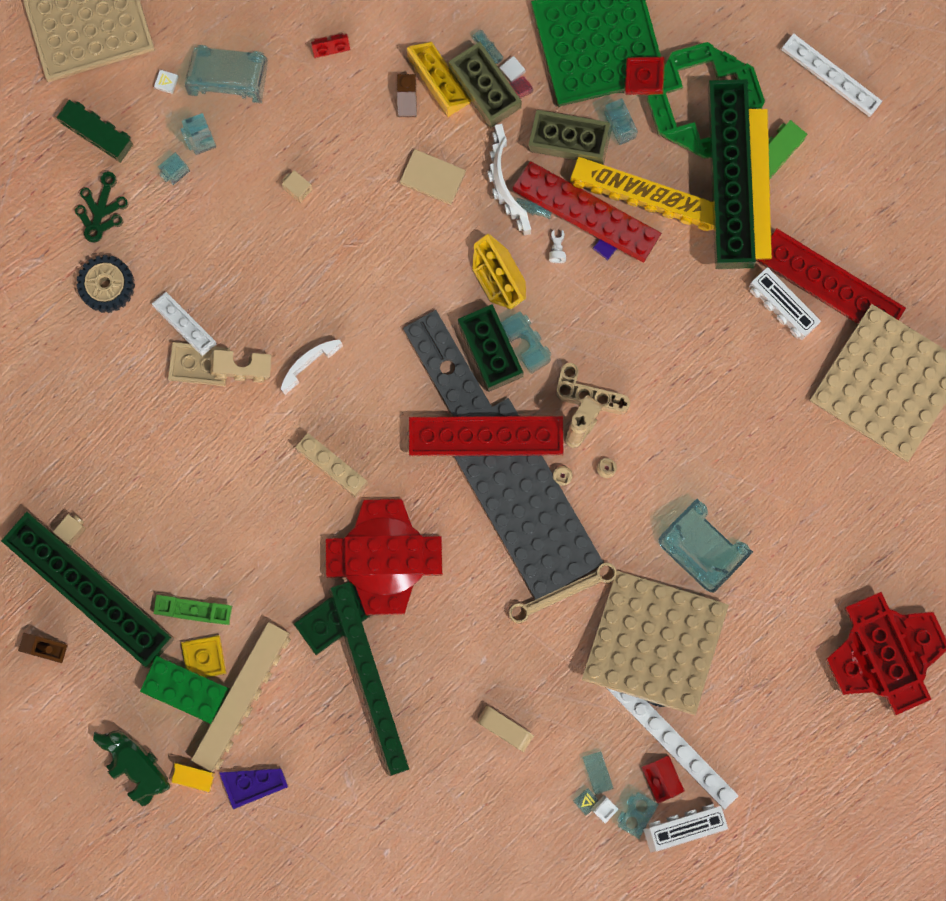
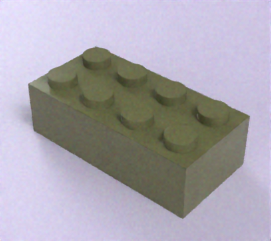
M478 42L449 61L450 71L490 128L521 109V99L481 42Z
M536 110L529 141L530 152L577 160L579 156L604 165L612 130L611 124L605 121Z

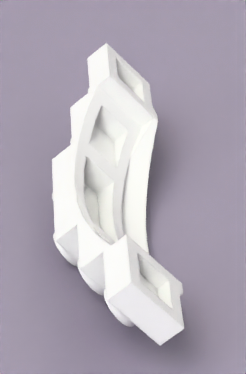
M498 124L495 125V132H492L494 143L497 144L492 145V151L490 152L492 164H490V171H487L490 182L493 181L495 186L492 189L494 199H498L499 205L504 204L506 214L511 216V220L519 218V220H516L518 230L522 231L523 235L526 236L531 234L527 211L514 200L503 179L501 155L503 147H507V139L503 125Z

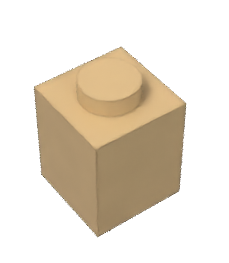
M295 170L291 174L288 173L282 180L283 189L300 203L313 190L312 185Z
M68 514L53 532L68 545L72 546L86 528L82 525L84 521L77 515L72 517Z

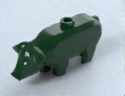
M111 731L105 734L94 732L93 741L103 750L112 753L113 760L106 766L109 770V775L116 779L125 773L129 780L137 784L133 791L127 793L132 801H136L141 806H146L152 801L154 795L162 794L170 788L168 777L156 763L158 759L152 752L147 753L139 743L126 736L122 731Z

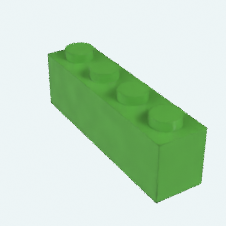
M791 120L787 124L783 123L778 128V134L775 138L771 136L768 139L769 180L808 135Z

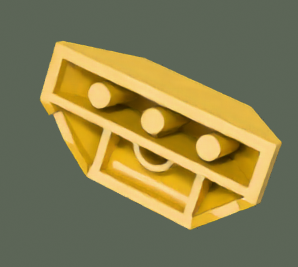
M490 234L485 235L474 243L473 271L490 302L512 309L526 299V281L508 249Z

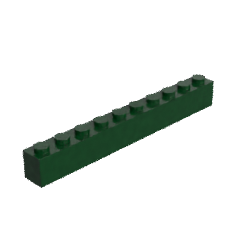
M350 583L332 587L329 589L331 599L388 776L410 770Z

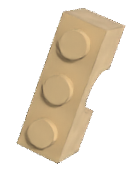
M213 350L211 353L210 375L215 376V379L234 377L236 381H245L247 378L253 379V382L263 383L270 378V354L252 353L249 356L248 366L239 367L233 361V351Z

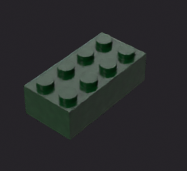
M493 304L458 319L459 328L488 392L523 377L524 372Z

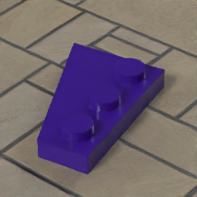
M282 769L219 772L233 809L289 787Z

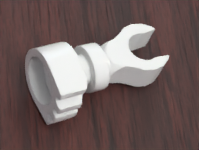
M553 230L551 239L554 245H552V251L549 253V261L552 263L566 262V254L562 251L563 246L561 243L564 240L565 234L562 230L561 237L556 238L554 236L555 231Z

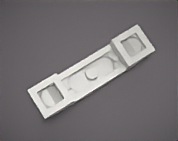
M340 340L325 342L301 356L285 376L281 386L282 392L286 395L299 384L295 376L323 353L330 358L343 347Z

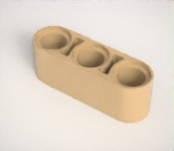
M487 705L476 721L522 752H525L534 737L533 734Z

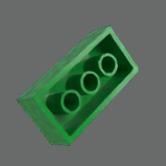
M156 656L140 692L212 724L230 688Z

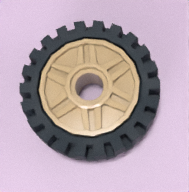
M96 256L94 260L91 258L88 260V264L85 263L83 265V269L79 271L80 275L77 276V289L82 300L90 308L101 313H112L113 310L118 311L120 307H125V303L131 300L130 297L131 295L133 296V288H135L134 277L128 266L114 256ZM104 281H110L108 287L102 288V283Z

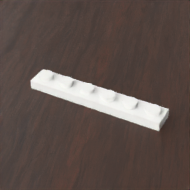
M795 34L782 47L781 50L867 116L871 117L882 103L881 99Z

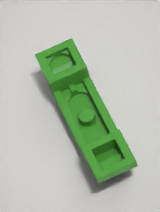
M157 595L153 614L229 625L233 606Z

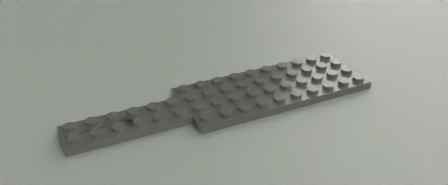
M437 310L403 328L453 417L519 416L509 398L493 407L491 406ZM444 361H451L455 365V370L452 374L446 375L440 371V365ZM454 456L535 600L544 598L547 594L549 595L604 563L561 487L553 479V474L543 456Z

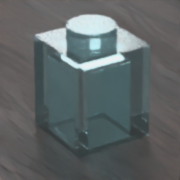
M176 152L158 166L161 171L159 174L166 183L169 181L172 185L190 172L188 166Z

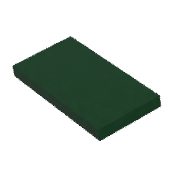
M350 583L361 620L364 622L372 615H365L356 586ZM331 597L294 623L316 656L343 637Z

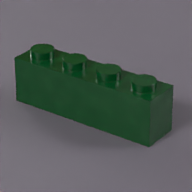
M69 99L56 117L60 124L121 163L133 147V143L130 140L131 137L124 131L120 133L115 130L116 127L112 123L101 121V117L95 112L91 111L89 113L86 111V107L80 102L76 101L74 103Z

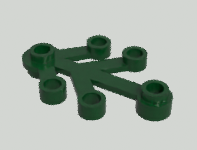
M105 172L101 176V182L104 186L98 206L89 188H83L80 192L81 197L86 200L94 214L93 222L88 218L87 209L84 206L79 205L75 208L76 215L81 218L86 227L84 237L91 243L100 241L103 237V232L114 226L120 227L123 224V219L118 214L113 215L111 220L101 224L102 218L118 209H126L128 207V201L125 197H119L116 202L106 207L111 188L117 183V178L112 172ZM108 179H113L112 183H106ZM88 191L89 196L84 197V192ZM124 200L125 205L120 206V201ZM84 209L83 214H78V211ZM120 218L119 223H114V220ZM96 231L97 235L92 237L91 233Z

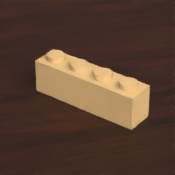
M309 433L295 447L299 453L353 497L357 498L368 485L366 479Z

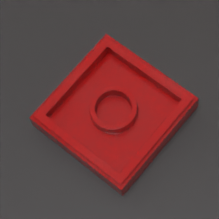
M627 58L625 94H663L665 58Z

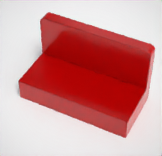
M669 756L641 767L657 804L685 791Z

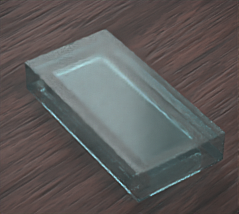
M602 752L582 757L594 794L597 795L614 789Z

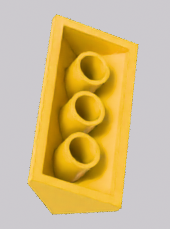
M432 42L413 45L407 48L408 59L447 117L472 102Z

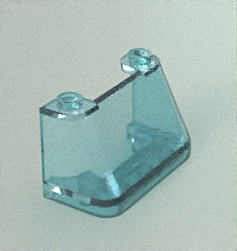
M198 45L193 49L186 75L185 88L188 95L198 96L199 91L202 94H206V91L242 95V98L245 99L248 96L253 98V102L262 103L268 59L264 56V53L259 51L248 53L211 49L204 45Z
M696 499L659 537L658 542L662 549L704 589L714 593L745 562L753 551L744 542L731 544L705 519L708 515L707 507Z

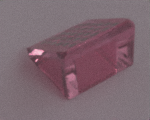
M524 76L509 83L520 99L533 92V87Z

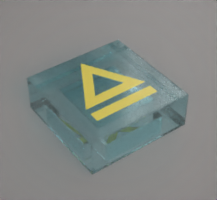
M587 788L573 801L586 816L592 811L591 808L599 800Z

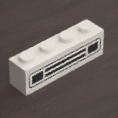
M768 267L751 282L749 286L751 288L750 292L756 298L760 297L766 309L773 311L777 315L778 321L783 325L786 324L791 329L790 332L795 338L803 340L821 322Z
M714 804L702 807L703 811L696 812V809L684 812L685 816L681 818L678 815L668 817V822L661 823L660 820L649 823V827L643 830L650 852L660 851L727 830L728 826L722 807H714Z

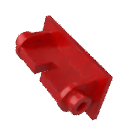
M343 33L332 35L331 40L323 37L311 41L314 58L351 50L348 35Z

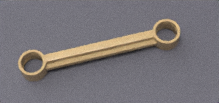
M603 563L596 572L525 605L520 603L513 605L510 608L509 617L514 623H524L529 615L600 582H612L617 574L616 568L610 563ZM603 566H609L613 569V577L611 579L605 580L599 575ZM517 606L523 607L526 610V616L523 620H516L512 616V611Z

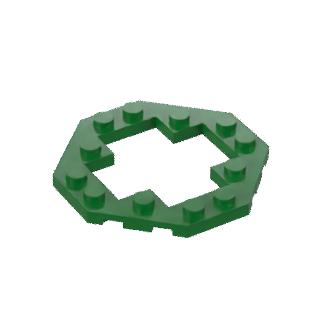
M708 42L672 52L664 67L663 94H649L647 98L658 134L704 159L711 158L710 137L700 139L695 122L677 127L666 95L683 88L678 71L712 62L717 79L735 74L737 80L748 79L749 109H762L765 103L754 67L737 60L736 57L725 51L718 50Z

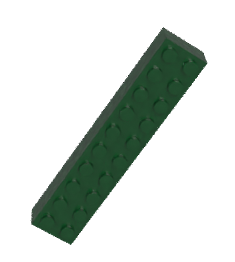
M748 79L709 80L708 105L715 269L754 268L756 256Z
M26 512L1 540L2 543L144 667L150 668L156 656L160 657L174 641V638L32 514Z

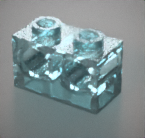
M623 98L605 105L604 114L611 124V129L618 144L622 145L636 139L638 131Z
M637 792L636 795L631 794L626 804L629 807L626 812L622 811L617 819V822H619L617 827L640 839L644 831L643 829L646 828L659 804ZM639 800L645 801L647 805L646 809L642 812L636 809V803ZM630 817L635 818L637 821V825L633 829H629L626 826V821Z

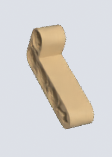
M567 363L562 367L556 392L557 397L561 401L580 405L583 400L579 398L578 394L580 392H587L596 401L600 396L607 398L608 402L602 404V411L618 415L625 414L628 411L630 400L627 396L577 384L578 367L573 363ZM567 369H572L575 375L567 377L564 372ZM567 387L570 389V394L562 395L560 389ZM611 398L614 399L612 407L609 406L611 403ZM620 401H623V405H625L622 408H619Z

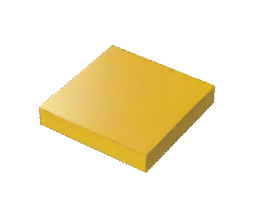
M220 635L181 642L186 669L206 678L227 674Z

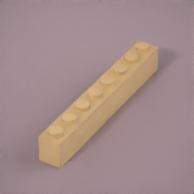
M270 622L267 623L191 761L211 772L221 768L224 762L222 759L223 755L231 750L234 744L232 742L235 734L238 736L241 732L243 719L245 717L248 718L253 710L251 705L254 700L257 701L261 696V687L263 683L267 684L271 678L272 673L270 671L273 665L277 666L282 657L280 653L283 648L286 649L291 641L289 638L291 634Z

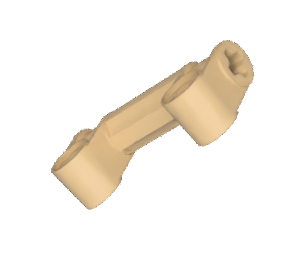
M588 395L583 399L574 414L565 437L566 444L571 448H577L581 445L598 420L595 418L603 408L602 404Z

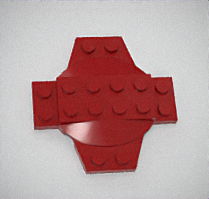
M402 499L363 500L355 528L345 538H326V578H346L356 586L366 616L405 615L413 585L419 582L423 576L443 575L442 536L422 537L412 527Z
M882 592L845 607L853 626L848 639L826 658L842 695L873 692L876 695L887 698L894 715L932 700L923 681L926 677L927 668L946 652V637L934 612L902 615L897 613V611L889 609Z

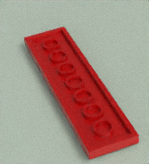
M530 161L512 189L517 194L643 263L662 234L585 190L573 186L572 183Z
M776 228L771 236L772 258L756 260L858 324L871 304L897 320L900 319L906 310V307L778 228Z
M563 416L409 417V456L564 455Z

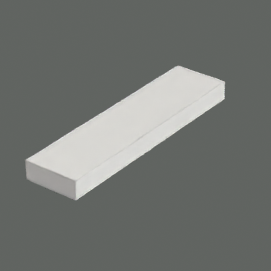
M167 292L152 303V306L201 356L216 345V341Z

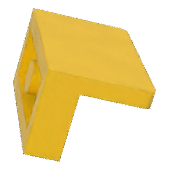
M174 763L175 771L172 783L206 792L211 791L215 773Z

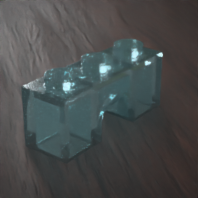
M203 113L181 121L183 124V128H180L189 150H193L195 155L216 148Z
M521 311L501 322L510 342L522 338L530 344V348L521 354V359L530 374L550 363L551 352L547 346L543 347L540 343L542 339L536 330L533 331L531 329V321L526 314L522 315Z

